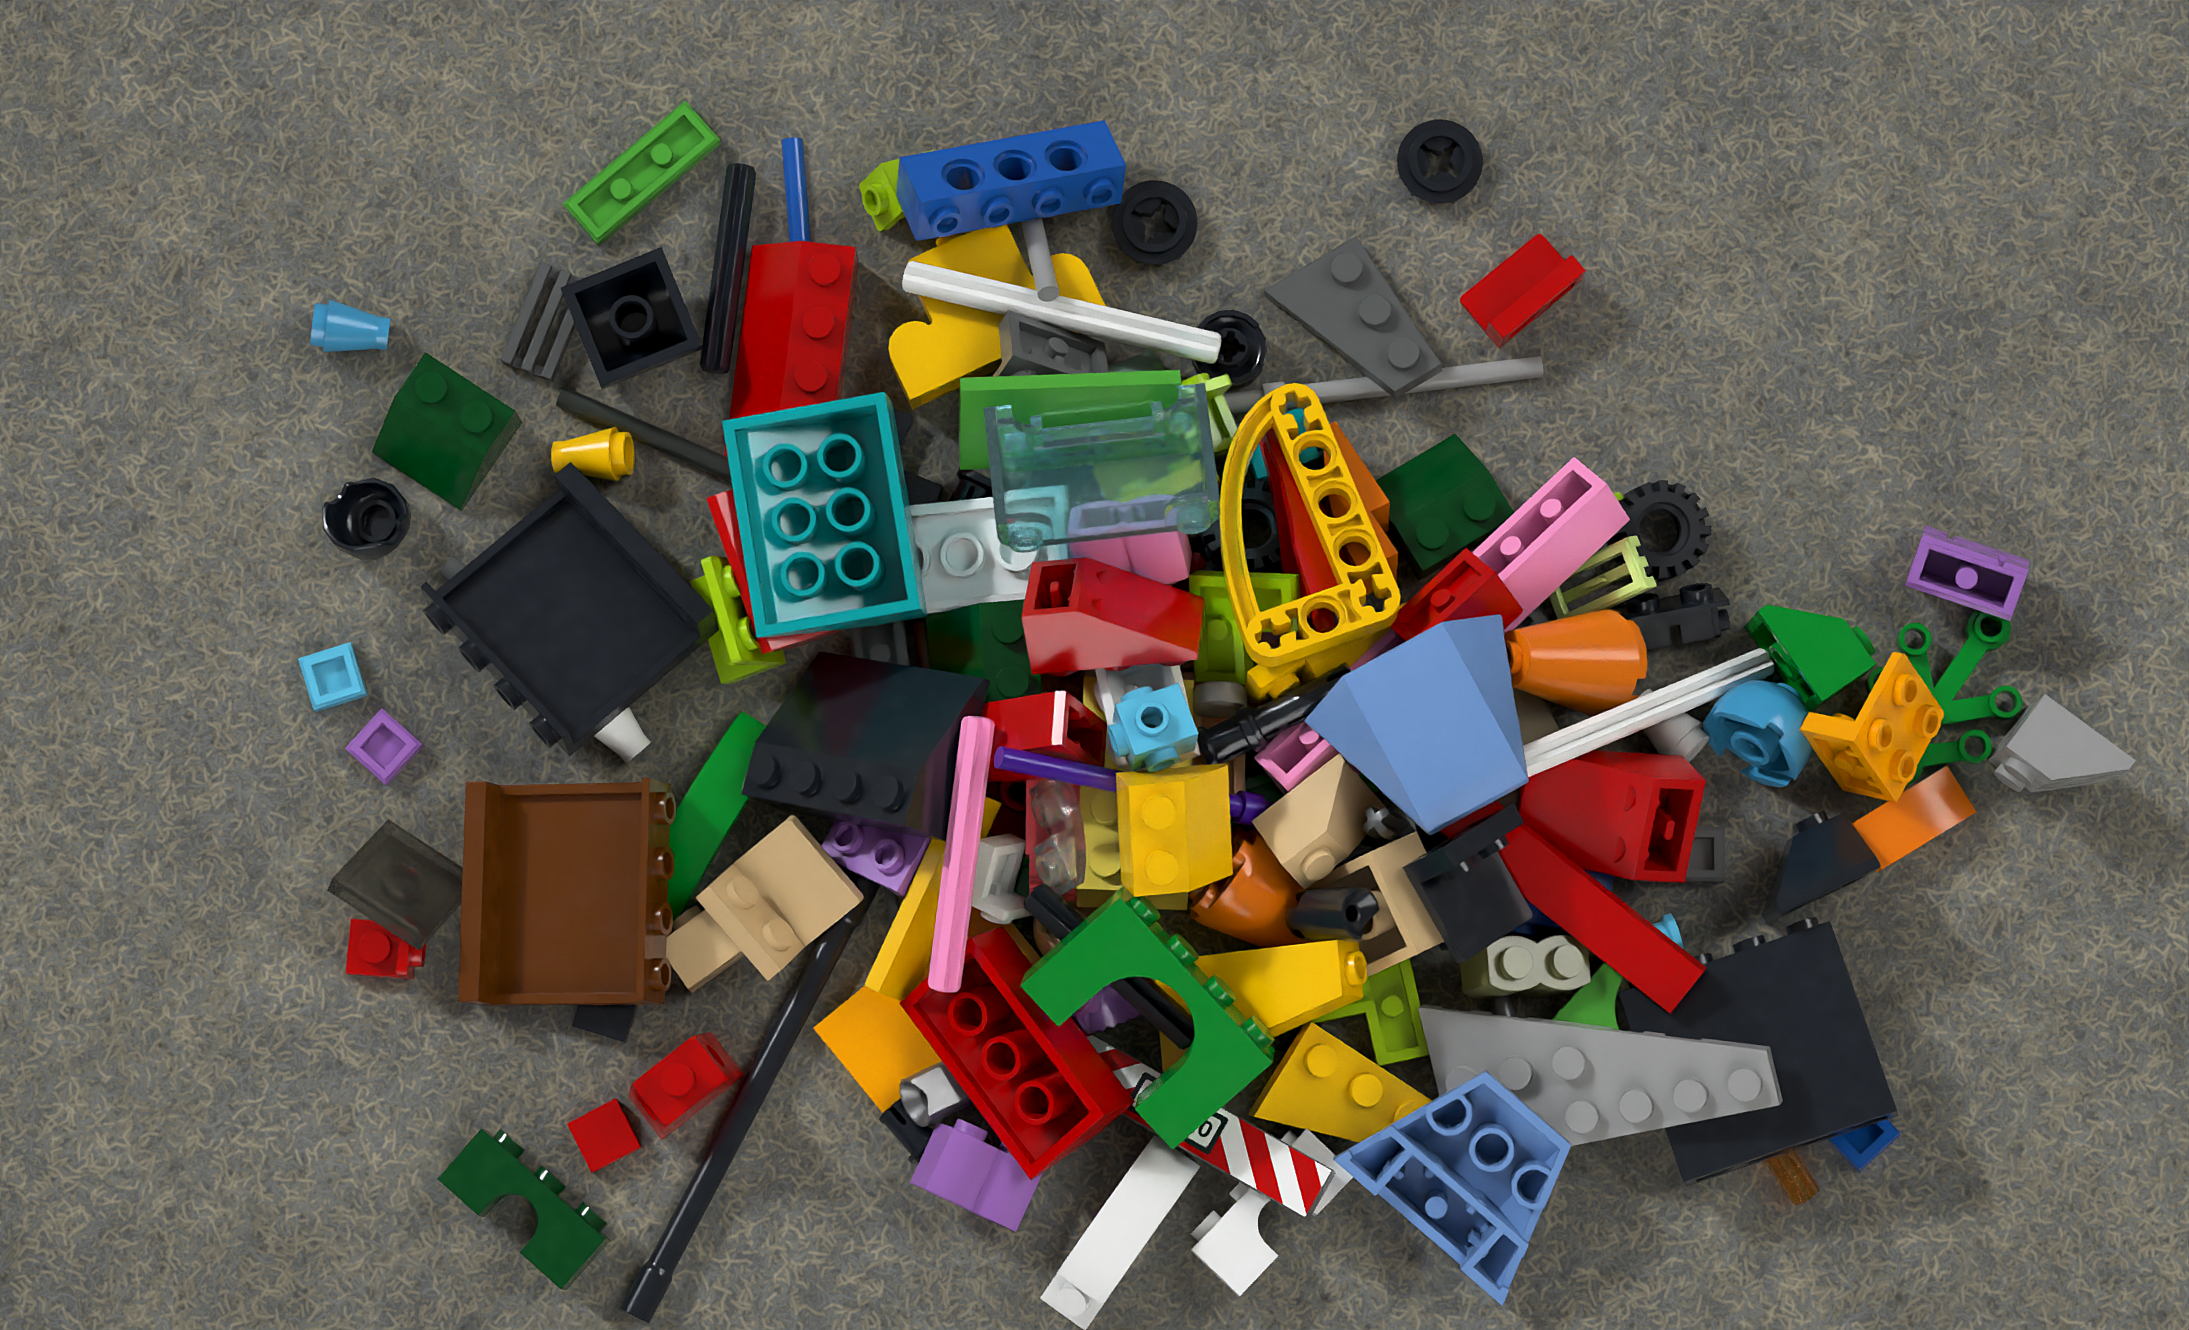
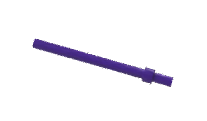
M1003 746L998 747L994 756V766L998 769L1117 793L1116 773L1124 772ZM1239 790L1236 794L1229 793L1231 820L1238 824L1255 827L1252 820L1274 804L1273 802L1265 801L1262 794Z

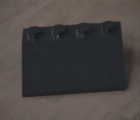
M819 651L755 741L741 795L787 812L946 842L961 721L966 716L981 717L990 680L982 677Z

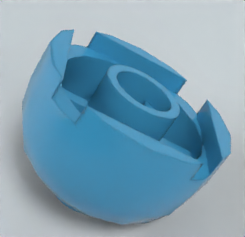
M1751 680L1736 685L1719 698L1702 723L1703 731L1709 736L1708 743L1712 750L1721 758L1725 747L1750 764L1740 772L1751 780L1763 785L1784 787L1788 785L1792 778L1795 781L1813 752L1810 742L1799 730L1809 710L1799 692L1784 683L1776 684L1768 681Z

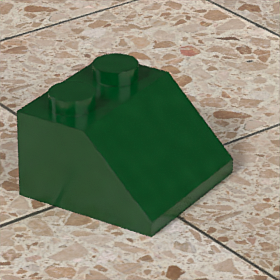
M425 352L394 396L372 453L462 511L523 422L514 409Z
M1456 434L1375 480L1390 502L1388 532L1418 581L1450 563L1465 548L1472 550L1482 544L1514 514V511L1488 469Z
M1025 599L977 603L927 616L926 627L930 669L982 677L990 680L984 703L1042 694L1040 674L1032 675L1022 623L1021 616Z

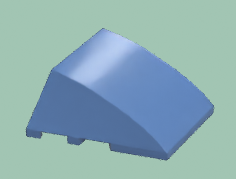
M1501 614L1446 621L1435 625L1343 675L1305 719V723L1313 731L1321 735L1341 753L1344 759L1372 781L1386 797L1429 836L1529 782Z
M1485 1070L1333 1157V1160L1373 1195L1379 1194L1458 1262L1462 1272L1503 1306L1510 1284L1521 1259L1525 1255L1531 1235L1542 1210L1546 1206L1570 1150L1571 1143Z

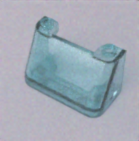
M1205 383L1177 386V401L1164 410L1162 401L1152 402V416L1042 428L1041 415L1030 416V424L1017 421L1012 414L1011 405L985 407L984 416L997 537L1000 543L1010 547L1015 552L1029 553L1040 549L1042 546L1174 531H1180L1185 534H1197L1209 529L1211 524L1219 519L1221 511Z

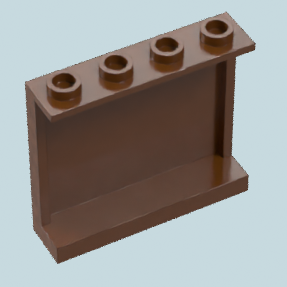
M650 777L642 778V782L498 785L487 781L466 782L458 1002L479 1006L664 1004L665 991L669 989L671 983V966L666 958V936L670 934L673 925L672 908L667 902L668 880L673 876L675 865L673 851L669 847V827L674 822L676 816V802L671 792V784Z

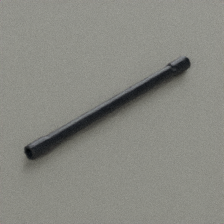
M850 873L848 878L861 891L864 896L863 900L820 935L649 1260L641 1267L620 1309L650 1323L672 1282L673 1272L851 935L863 921L881 885L856 873Z

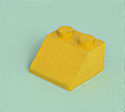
M1226 763L1166 768L1156 772L1142 770L1116 773L1121 883L1134 897L1190 892L1233 875L1228 765Z

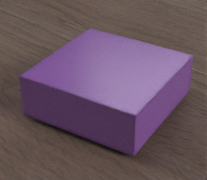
M381 708L345 749L388 786L424 745Z

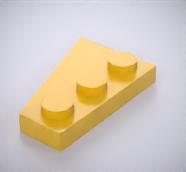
M1308 1022L1301 1027L1248 1115L1361 1142L1432 1100L1313 1022Z

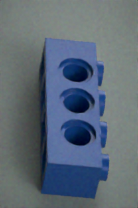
M1105 120L900 157L896 196L915 240L920 241L1119 204L1122 199L1126 163Z

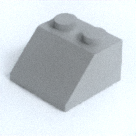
M2046 694L2024 709L1988 758V761L1997 767L1994 775L2002 783L2017 792H2021L2023 788H2026L2031 793L2106 783L2128 771L2136 761Z

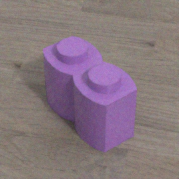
M957 1119L954 1128L937 1122L910 1183L1016 1232L1042 1174L1030 1180L1003 1142L999 1149L985 1143L984 1140L988 1132L961 1119Z

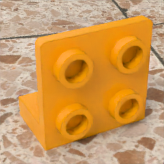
M1893 652L1856 720L1840 713L1827 716L1809 712L1799 730L1810 742L1813 750L1843 791L1897 803L1907 783L1913 779L1917 765L1928 744L1938 733L1944 717V711L1904 653Z

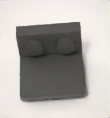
M1009 310L999 324L1002 363L993 377L1108 372L1104 342Z

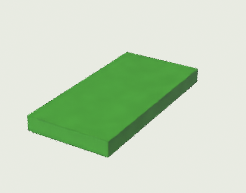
M1180 370L960 378V470L1177 462L1182 385Z

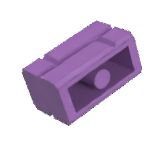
M1925 525L1905 586L2011 621L2029 570L2030 560L1956 535L1950 539L1947 532Z

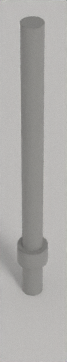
M1541 356L1444 367L1442 372L1405 394L1542 378L1544 375ZM1368 377L1303 384L1315 392L1321 404L1391 396ZM1284 382L1263 383L1259 390L1225 393L1223 395L1231 414L1248 413L1261 398L1276 388L1283 386ZM1294 402L1286 404V412L1287 408L1296 407Z

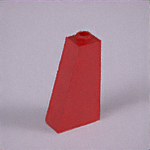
M1054 691L984 703L981 717L988 718L995 724L987 782L1046 779L995 768L994 756L999 746L1104 767L1107 723L1067 691Z

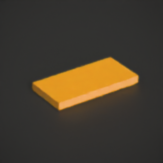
M971 906L967 940L972 936L1003 926L1032 966L1041 959L1013 923L997 924L990 922L980 915L981 910ZM931 957L918 985L929 976ZM863 986L813 1027V1029L880 1111L884 1113L901 1098L899 1084L902 1079L942 1060L899 1004L900 1000L877 993Z

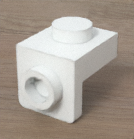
M1011 833L982 838L979 843L971 906L981 910L980 915L984 919L997 924H1011L1015 919L1032 916L1024 908L1023 903L1026 898L1014 892L1025 850V840Z

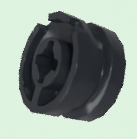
M1222 310L1207 316L1197 327L1199 329L1220 334L1221 345L1227 342L1234 343L1238 347L1239 352L1232 357L1231 362H1224V356L1220 351L1215 363L1210 364L1192 359V366L1196 374L1208 373L1210 379L1228 374L1232 385L1227 391H1239L1251 385L1261 374L1267 354L1266 337L1261 331L1259 323L1248 314L1236 310Z

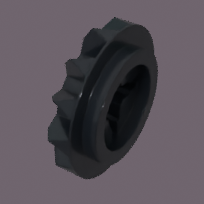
M1443 119L1423 122L1414 127L1401 142L1397 154L1398 176L1409 190L1411 196L1425 200L1431 206L1437 203L1454 204L1473 191L1481 176L1483 168L1481 147L1474 135L1456 122ZM1453 146L1455 149L1452 151L1448 165L1453 170L1456 178L1451 173L1446 174L1443 171L1437 172L1435 176L1431 175L1428 179L1425 178L1430 166V160L1426 157V152H1432L1434 155L1439 156L1444 151L1448 152Z
M1158 180L1138 183L1122 194L1121 203L1116 204L1112 214L1114 238L1119 250L1131 257L1135 263H1145L1159 267L1173 260H1179L1194 243L1198 225L1195 207L1188 195L1171 183ZM1163 204L1165 205L1163 223L1170 227V231L1175 234L1168 231L1167 233L1157 231L1154 237H1150L1148 243L1144 242L1146 225L1133 215L1151 218L1156 211H1159Z

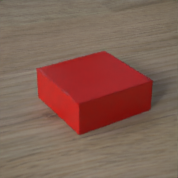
M617 1098L567 1123L593 1174L642 1148Z

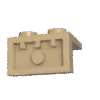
M792 815L725 869L695 898L768 981L780 972L805 946L857 906L864 896L799 819Z

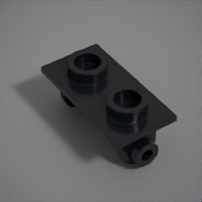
M1708 583L1684 586L1679 589V595L1659 598L1655 593L1639 594L1626 600V605L1613 607V610L1621 612L1620 615L1626 620H1633L1637 624L1645 641L1647 651L1672 646L1669 626L1678 625L1682 644L1721 637V631L1730 630L1727 610H1718L1717 608L1730 605L1729 599L1719 587L1712 588V585Z

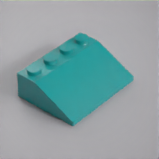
M885 392L722 421L753 618L758 639L876 626L928 616L893 402Z

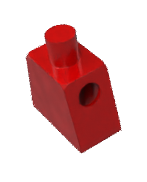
M712 1032L696 1034L631 1084L628 1097L660 1139L663 1140L745 1075Z

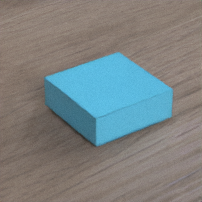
M351 642L298 658L315 712L368 696Z

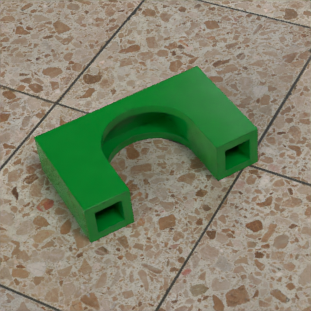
M1123 886L1025 972L1020 986L1058 1027L1102 988L1116 980L1127 977L1156 979L1170 986L1183 998L1194 1022L1193 1041L1180 1059L1138 1094L1135 1110L1173 1150L1273 1063L1274 1048L1270 1044L1274 1042V1038L1258 1018L1252 1015L1246 1019L1232 1004L1236 1001V996L1219 976L1214 974L1208 978L1195 964L1199 957L1192 946L1181 935L1176 933L1171 937L1159 925L1157 920L1161 916L1155 906L1145 896L1134 897Z

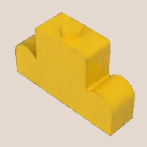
M1007 224L940 237L936 240L937 247L908 261H915L1036 290L1034 278L1030 274ZM1066 253L1051 256L1059 288V296L1106 306L1088 268L1081 259ZM917 295L931 324L927 325L925 322L919 321L902 324L893 332L888 347L892 368L912 410L960 388V378L984 377L997 371L1002 363L999 324L1005 315Z

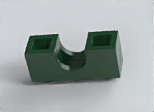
M481 1128L437 1179L473 1212L482 1217H485L500 1200L508 1196L520 1195L528 1199L536 1210L538 1225L532 1239L519 1253L561 1290H567L611 1241L601 1232L608 1223L584 1202L575 1209L560 1195L566 1186L543 1165L534 1172L521 1161L519 1157L524 1153L525 1149L501 1128L494 1136L489 1131Z

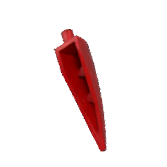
M1272 427L1261 439L1259 445L1271 489L1279 535L1281 574H1299L1300 598L1337 586L1338 583ZM1320 501L1319 509L1323 514L1330 517L1323 502ZM1341 547L1339 557L1344 563L1351 565L1343 547ZM1316 609L1307 617V619L1312 618L1316 632H1330L1337 626L1334 613L1329 609Z

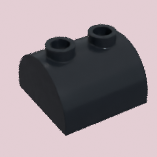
M662 247L561 287L602 390L703 349Z

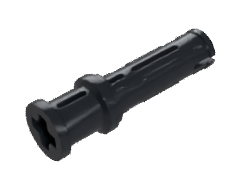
M1344 662L1327 673L1255 708L1251 705L1247 707L1243 705L1236 709L1235 716L1209 729H1206L1204 726L1197 728L1199 733L1197 743L1208 765L1226 763L1252 749L1259 753L1270 744V738L1304 722L1340 678L1351 672L1348 664Z

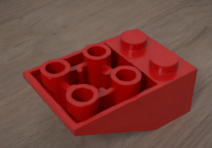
M1088 557L1032 562L1021 616L1032 675L1049 673L1053 676H1067L1078 670L1104 668L1108 671H1122L1133 665L1159 663L1163 666H1177L1189 660H1198L1205 611L1204 597Z
M1592 750L1528 777L1529 782L1521 786L1517 810L1524 823L1579 867L1631 880L1685 883L1706 780L1683 756Z

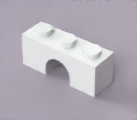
M1308 1129L1299 1137L1289 1130L1281 1141L1336 1172L1313 1212V1215L1316 1216L1353 1176L1333 1160L1335 1155ZM1239 1183L1229 1193L1237 1202L1222 1218L1213 1210L1191 1233L1198 1241L1191 1251L1238 1297L1278 1257L1263 1241L1258 1230L1260 1211L1271 1200L1242 1183Z

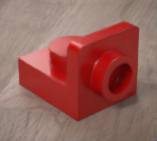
M351 919L346 974L414 979L415 967H424L427 948L426 935L418 934L419 925L414 921L401 920V922Z

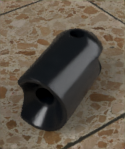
M1363 887L1306 889L1296 894V900L1299 902L1297 908L1287 909L1285 919L1286 925L1292 934L1301 940H1361L1365 924L1379 911V905L1374 894Z

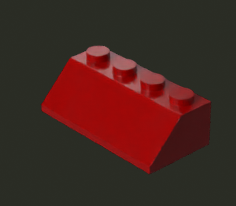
M809 241L752 245L729 419L841 400L859 265L856 247ZM725 446V454H724L725 456H727L726 446Z
M1002 926L972 936L967 940L961 988L958 992L936 991L929 987L927 977L899 1004L1029 1179L1032 1180L1098 1135L1135 1101L1070 1016L1058 1027L1020 986L1025 972L1032 967V964Z

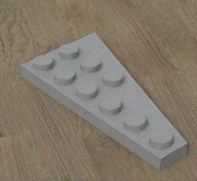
M1422 1004L1418 1007L1439 1096L1487 1070L1567 1139L1571 1146L1778 1106L1783 1102L1769 1046L1704 1038L1701 1040L1665 1036L1663 1033L1647 1031L1638 1033L1614 1030V1027L1528 1017L1527 1019L1492 1015V1012L1477 1010L1468 1012L1444 1009L1442 1006Z

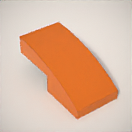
M1945 766L1902 792L1897 803L1888 801L1853 822L1852 825L1877 857L1881 865L1876 870L1878 873L1976 813V810L1948 766Z

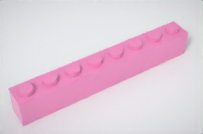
M1575 457L1472 552L1497 573L1523 608L1522 614L1504 630L1505 632L1514 630L1630 520L1608 484ZM1389 630L1350 667L1351 671L1399 646L1403 642ZM1304 721L1278 734L1266 746V749L1259 752L1254 759L1279 790L1286 795L1339 754V752L1321 735L1313 731ZM1347 761V763L1354 769V771H1355L1358 775H1360V774L1362 773V772H1360L1355 766L1353 767V766Z

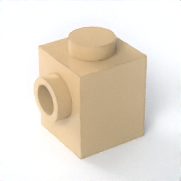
M698 906L692 907L676 918L672 925L674 932L666 937V958L692 993L745 956L707 910L701 911Z

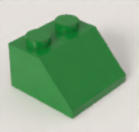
M1765 605L1744 626L1758 648L1769 652L1770 660L1775 666V672L1784 684L1793 687L1799 692L1809 712L1815 711L1853 685L1876 665L1871 657L1875 653V649L1867 635L1858 626L1851 629L1843 618Z

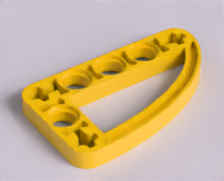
M1299 383L1286 384L1276 388L1261 398L1240 423L1225 461L1220 495V545L1231 607L1247 653L1253 661L1267 667L1280 666L1383 630L1395 621L1400 606L1399 588L1319 398L1311 388ZM1289 402H1294L1298 409L1305 408L1303 425L1306 432L1299 436L1298 425L1292 414H1285L1286 404ZM1273 427L1338 585L1260 612L1252 588L1245 556L1241 504L1250 460L1261 439ZM1308 447H1319L1328 453L1330 462L1320 470H1311L1301 464L1299 455ZM1327 495H1341L1349 502L1350 510L1342 517H1328L1319 509V502ZM1358 542L1367 547L1370 551V558L1360 566H1351L1341 560L1339 550L1347 543ZM1371 577V587L1377 599L1387 598L1384 601L1382 612L1376 613L1372 606L1362 607L1366 601V588L1363 581ZM1316 609H1329L1336 614L1339 623L1330 632H1316L1307 623L1308 615ZM1297 618L1298 632L1303 639L1302 641H1296V631L1284 634L1291 631L1290 619ZM1270 628L1273 635L1284 634L1280 637L1278 648L1271 649L1267 642L1258 643L1261 640L1262 630Z

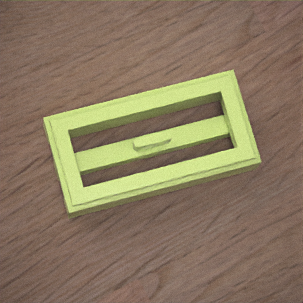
M1637 535L1626 537L1595 552L1567 580L1620 555H1623L1625 564L1562 593L1560 587H1558L1549 596L1557 619L1600 609H1609L1657 586L1654 577H1647L1644 568L1649 566L1646 557H1639L1636 548L1641 546ZM1631 575L1632 583L1569 612L1567 604Z

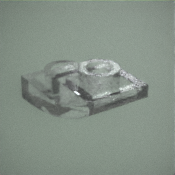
M1045 778L1031 788L1029 792L1032 796L1031 807L1034 817L1041 827L1047 829L1050 837L1033 849L1037 856L1036 868L1041 880L1062 897L1083 884L1085 880L1086 843L1084 826L1072 784Z

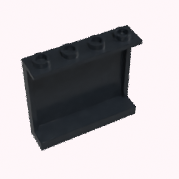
M571 462L554 476L558 486L556 492L438 590L435 591L427 582L421 586L428 604L423 609V612L432 625L442 635L451 630L463 643L458 649L466 661L479 673L484 668H487L498 680L493 686L500 697L513 710L522 706L534 718L529 722V725L540 740L549 748L557 743L569 757L719 631L714 610Z
M1817 917L1798 921L1785 928L1787 936L1766 942L1764 935L1745 939L1733 945L1734 954L1716 960L1713 959L1711 953L1695 956L1694 958L1707 967V969L1671 1014L1629 981L1630 989L1619 992L1632 1032L1643 1033L1647 1031L1686 1039L1701 1040L1704 1038L1769 1046L1771 1049L1783 1099L1780 1105L1665 1128L1681 1177L1687 1187L1899 1116L1830 921L1819 924Z

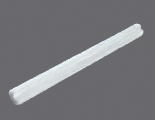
M915 261L908 262L903 275L902 286L909 293L1006 315L1009 310L1062 329L1210 364L1215 363L1221 346V335L1216 332L1063 296H1058L1052 301L1045 302L1038 298L1037 290Z
M1758 648L1523 745L1528 777L1720 698L1727 690L1736 685L1751 680L1761 681L1767 676L1772 675L1775 669L1774 663L1770 660L1769 652Z

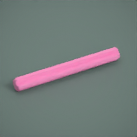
M966 716L961 721L928 977L929 987L940 992H958L962 982L995 727L992 720L980 716Z

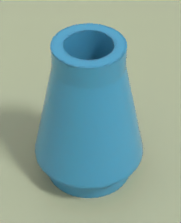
M329 299V304L315 303L310 346L323 347V353L367 349L386 350L390 318L379 317Z

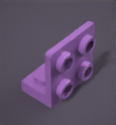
M835 821L822 847L838 866L886 887L904 899L931 839Z

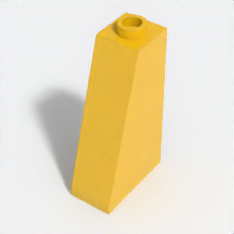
M1344 940L1198 956L1199 959L1195 961V964L1208 978L1214 974L1219 976L1236 996V1001L1232 1004L1246 1019L1252 1015L1258 1018L1270 1031L1273 1038L1362 999V984L1367 979V964L1363 953L1359 951V942ZM1155 979L1156 984L1191 1014L1183 998L1174 989ZM1159 1030L1162 1069L1165 1072L1184 1055L1187 1049H1179Z

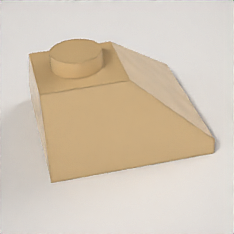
M1339 753L1252 820V823L1281 865L1306 889L1315 881L1330 874L1334 867L1347 858L1367 834L1363 831L1362 825L1368 819L1364 812L1371 806L1379 810L1386 806Z

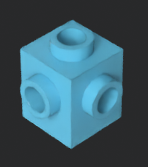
M1179 683L1153 691L1152 687L1149 686L1141 687L1126 693L1121 697V702L1115 704L1113 724L1107 726L1108 736L1116 756L1119 758L1126 755L1131 771L1147 767L1149 772L1160 771L1176 764L1180 760V755L1195 750L1199 733Z

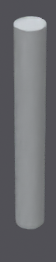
M1042 218L1022 221L1021 226L1038 298L1045 302L1052 301L1059 296V288Z

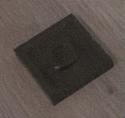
M388 819L336 873L327 891L420 950L461 905L463 867Z

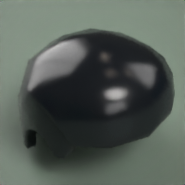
M377 478L346 482L341 493L333 501H326L322 508L323 530L333 544L342 552L360 560H376L395 550L405 538L410 528V507L406 499L391 483Z

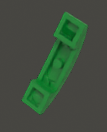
M742 711L694 780L676 810L674 822L669 827V847L673 851L675 865L673 876L668 880L667 902L672 908L673 921L685 912L704 880L702 877L750 800L749 797L741 795L755 741L766 725Z

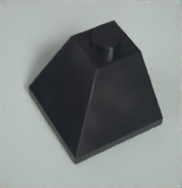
M1823 810L1795 824L1799 834L1786 841L1762 912L1766 924L1848 886L1881 867L1875 854L1844 813L1828 819Z

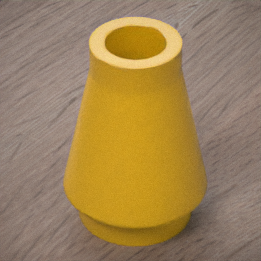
M616 427L565 441H554L551 448L553 470L557 474L571 462L584 476L619 481L622 475H631L634 470L635 451L632 436L629 432H618Z

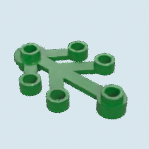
M1979 610L1974 611L1968 617L1964 626L1966 642L1934 687L1927 656V650L1932 641L1930 631L1923 624L1910 623L1898 632L1896 646L1899 652L1907 656L1944 711L1941 725L1988 717L2008 720L2021 710V694L2017 689L2008 685L1997 687L1989 695L1952 701L1985 652H1991L2000 648L2008 640L2011 633L2009 620ZM1990 618L1998 624L1999 631L1997 636L1989 637L1983 634L1980 628L1982 619ZM1915 631L1921 635L1923 645L1920 649L1914 650L1906 645L1904 641L1906 632ZM1884 667L1875 669L1867 677L1865 688L1868 695L1874 687V678L1881 674ZM1998 694H2007L2012 698L2013 708L2010 712H2002L1996 707L1995 698ZM1969 730L1960 736L1958 741L1928 744L1917 765L1913 779L1906 786L1912 784L1920 777L1924 767L1963 761L1967 764L1982 762L1991 753L1992 743L1989 736L1981 730ZM1967 738H1976L1982 743L1983 751L1980 756L1974 757L1966 752L1964 744Z

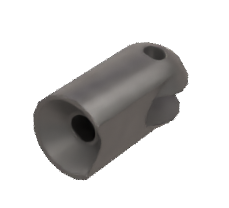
M942 1061L902 1079L899 1084V1093L906 1112L921 1127L928 1126L974 1104Z

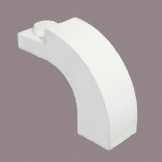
M1154 1135L1073 1248L1040 1299L1083 1330H1086L1200 1166L1175 1148L1172 1150L1164 1140Z

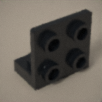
M1514 803L1471 823L1402 867L1457 963L1469 960L1532 918V911L1498 853L1499 850L1510 844L1506 834L1524 823Z

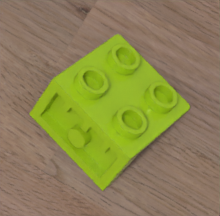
M709 556L702 559L701 564L705 575L690 582L692 588L706 601L715 613L719 631L710 637L708 642L721 684L735 683L786 664L783 650L766 654L761 653L728 558Z

